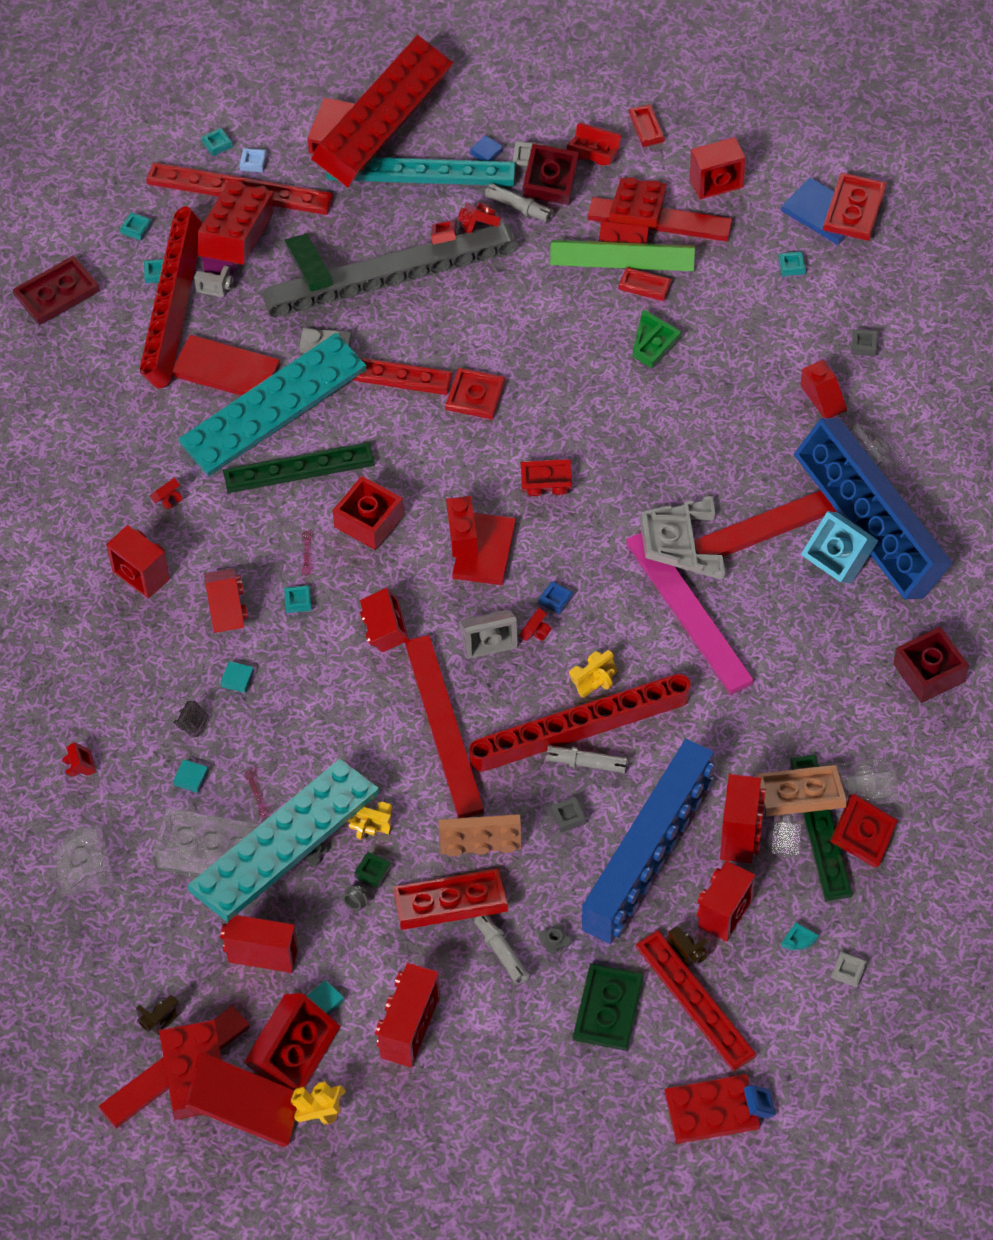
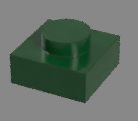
M367 851L355 870L354 876L367 884L379 888L391 869V862Z

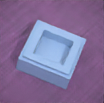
M243 148L239 165L240 170L263 172L267 151Z

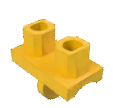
M607 650L603 654L595 651L589 656L586 667L575 666L569 671L571 681L576 685L578 694L581 697L585 698L600 686L606 690L613 686L611 678L619 671L613 661L614 655L611 651Z
M379 802L376 810L368 808V803L347 821L350 823V829L357 830V839L363 840L366 834L375 836L376 831L389 835L392 829V805Z
M325 1081L317 1083L312 1093H309L304 1087L296 1089L291 1099V1103L297 1108L294 1118L299 1123L319 1118L322 1123L327 1125L334 1123L337 1119V1114L341 1112L339 1100L346 1090L341 1085L331 1088Z

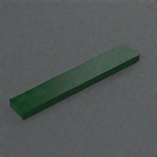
M370 442L223 469L227 493H233L375 466Z
M816 754L790 758L791 770L819 767ZM831 810L802 813L825 902L851 898L852 891L841 849L831 842L835 831Z

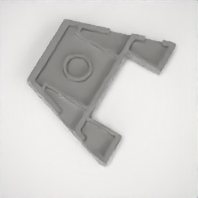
M713 496L704 497L703 501L695 503L693 500L686 501L682 506L672 508L669 505L641 512L640 525L645 558L716 579H723L725 569L722 555L696 554L691 519L714 520Z

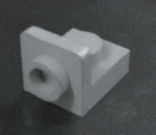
M225 265L220 275L197 271L194 277L196 291L224 298L226 291L231 290L233 285V276L230 274V268Z

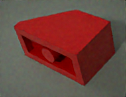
M824 359L802 368L800 386L824 418H833L847 411L837 378Z

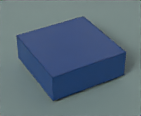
M485 135L470 149V155L480 161H493L503 152L502 145Z
M551 581L539 597L538 604L561 614L573 598L574 592Z
M749 1085L744 1088L750 1115L767 1119L776 1115L770 1089L755 1085Z

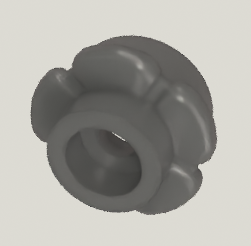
M347 886L345 888L342 900L349 909L358 911L362 906H366L368 897L362 887Z

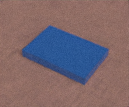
M808 178L781 205L782 212L837 245L847 237L823 231V225L834 191L812 178Z

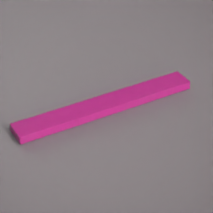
M642 532L626 539V545L729 694L732 695L752 685L753 678L675 566L645 558Z

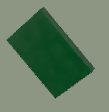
M590 963L573 1033V1041L628 1051L644 974Z

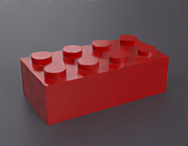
M228 183L198 230V256L244 265L272 218L273 191L260 187L242 186L239 183Z

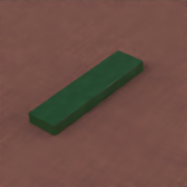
M307 233L284 239L286 248L310 292L333 285L332 277Z

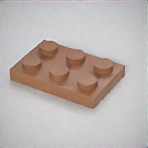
M836 765L757 774V777L761 778V788L766 789L764 800L766 816L846 808V796Z
M520 814L438 820L441 855L447 854L448 856L456 857L462 853L473 852L477 855H484L489 851L511 853L517 849H522Z

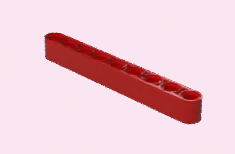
M188 206L181 207L173 216L140 364L141 375L156 389L165 387L172 377L198 256V230L202 226L203 221Z
M675 674L476 739L469 747L470 765L476 771H488L548 750L549 744L561 747L682 707L690 700V680L685 675ZM552 730H560V732L555 733ZM528 738H535V740H532V741L527 740V739H528ZM503 746H510L511 748L504 749V748H502V747H503ZM485 754L486 756L478 757L477 755Z

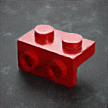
M579 122L576 127L575 137L567 144L566 150L579 152V159H588L595 161L596 164L601 166H610L619 155L622 135Z
M478 202L476 206L466 203L465 207H462L459 211L458 221L460 222L459 226L471 234L475 221L498 227L501 217L488 204Z
M608 218L607 222L601 221L599 242L647 244L650 229L647 226L609 222Z
M571 459L520 462L522 493L527 492V496H542V492L552 491V495H566L567 490H572Z

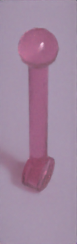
M304 531L302 533V539L304 540V567H302L301 573L304 576H308L311 573L309 567V541L312 539V533Z
M247 770L244 773V777L246 780H249L258 804V815L261 818H266L269 815V811L262 803L253 779L255 774L252 770Z

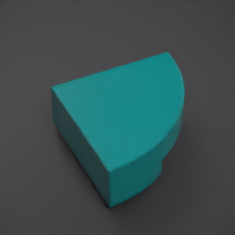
M795 922L782 941L781 947L790 950H803L815 944L819 939V935Z

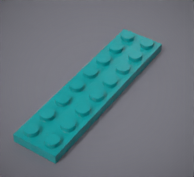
M334 333L178 438L179 444L209 477L366 371V365L337 333Z
M337 760L188 884V891L228 923L378 796L379 788L343 760Z

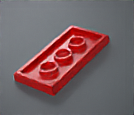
M189 335L174 364L172 377L242 396L275 374L280 367V359Z
M499 869L392 887L401 930L509 912Z
M203 1052L198 1054L184 1107L281 1147H286L289 1144L295 1121L294 1116L297 1110L291 1103L294 1090Z

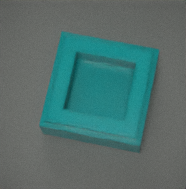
M222 128L201 137L202 143L212 156L233 147L232 141Z
M131 212L120 227V233L142 240L152 225V219Z
M802 251L778 254L782 277L805 275L806 268Z
M164 259L144 261L145 284L159 283Z
M309 585L284 588L286 613L312 611Z
M229 661L220 682L221 687L246 693L254 673V668Z
M183 759L173 780L174 786L199 793L209 772L208 767Z
M326 980L307 995L327 1015H330L345 1002L344 997Z

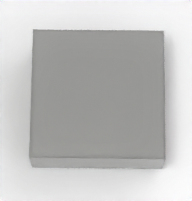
M840 952L831 978L858 987L867 961Z

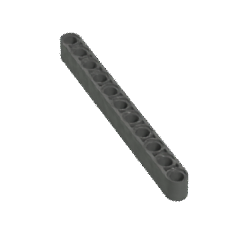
M502 223L498 227L490 226L472 231L471 234L457 235L456 240L432 244L431 242L328 270L333 280V285L310 292L302 277L267 287L262 292V297L269 315L276 318L279 315L283 316L302 311V308L305 310L324 305L325 302L327 304L346 299L348 296L353 297L371 292V289L375 291L394 285L393 283L397 285L417 278L462 267V265L467 266L485 261V259L489 260L507 255V252L511 254L517 250L518 243L510 225Z

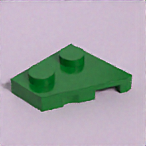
M643 310L633 347V358L653 368L681 338V331Z

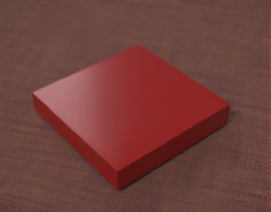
M458 368L445 404V410L493 420L506 383V377Z
M852 794L847 800L846 808L842 812L831 842L876 868L881 863L898 820L856 794Z

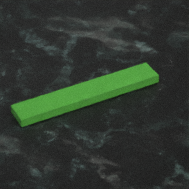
M551 240L550 265L694 271L695 246Z

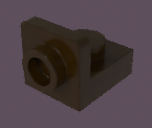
M678 925L668 932V943L687 967L694 962L699 964L708 957L710 951V941L708 938L694 945V941L689 933L683 932Z
M171 994L165 1000L158 1002L152 1013L141 1005L136 1008L139 1025L147 1032L150 1030L154 1031L158 1036L159 1030L166 1029L182 1013L179 1001Z

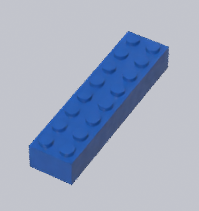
M820 418L793 455L839 514L879 540L870 555L904 600L925 598L953 562L840 418Z
M685 738L583 903L582 931L610 945L615 937L620 938L626 927L625 920L628 916L632 917L637 911L639 897L641 894L646 895L652 884L650 879L654 873H660L665 862L664 856L667 852L672 853L678 839L676 837L678 833L686 830L690 822L689 815L692 810L696 812L699 809L703 799L701 795L704 790L709 791L714 783L715 777L712 776L716 767V763L713 762L714 751Z

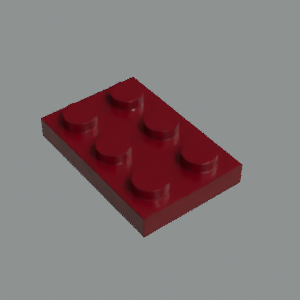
M73 255L12 290L17 300L37 324L41 325L100 291L99 284Z

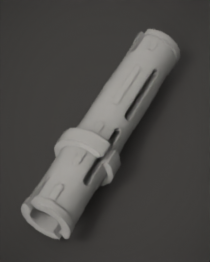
M493 183L489 184L490 188L487 187L485 197L519 210L524 216H533L545 223L550 222L554 211L552 208L536 203V200L533 198H524Z
M548 745L547 752L558 755L548 754L546 756L547 762L569 764V767L575 768V765L625 774L626 766L616 765L615 763L626 765L627 757L578 750V747L569 749Z
M490 915L484 916L485 919L482 916L476 917L474 924L484 936L486 946L492 948L512 978L513 983L520 985L519 978L522 983L526 982L530 975L507 943L503 930L498 929Z

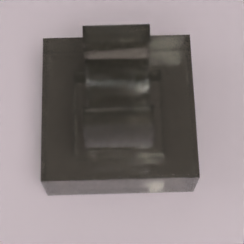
M195 700L187 701L184 708L179 710L180 716L173 723L180 730H185L189 736L199 737L209 715Z

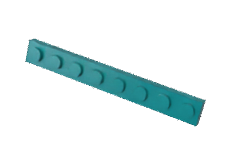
M374 158L354 181L489 185L493 183L496 186H514L515 162ZM326 171L327 180H337Z

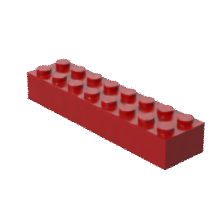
M417 34L318 144L311 160L348 188L442 82L454 62Z

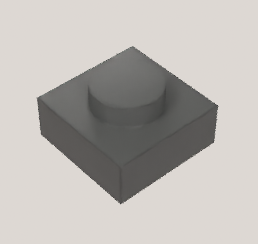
M853 329L851 354L876 356L878 331Z
M576 797L551 806V813L561 833L586 824L585 816Z

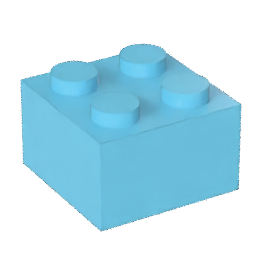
M827 511L801 555L839 582L852 583L879 540L841 514Z

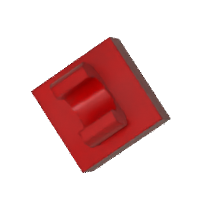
M174 477L154 491L150 497L155 504L162 499L163 507L169 510L172 507L168 501L169 497L175 498L178 503L182 500L181 494L174 491L180 484Z
M538 608L518 636L527 641L533 634L535 638L543 641L552 630L548 624L542 622L547 613Z
M75 742L66 747L68 755L63 757L62 762L67 765L71 764V767L65 771L67 775L77 776L79 773L89 776L96 772L90 749Z

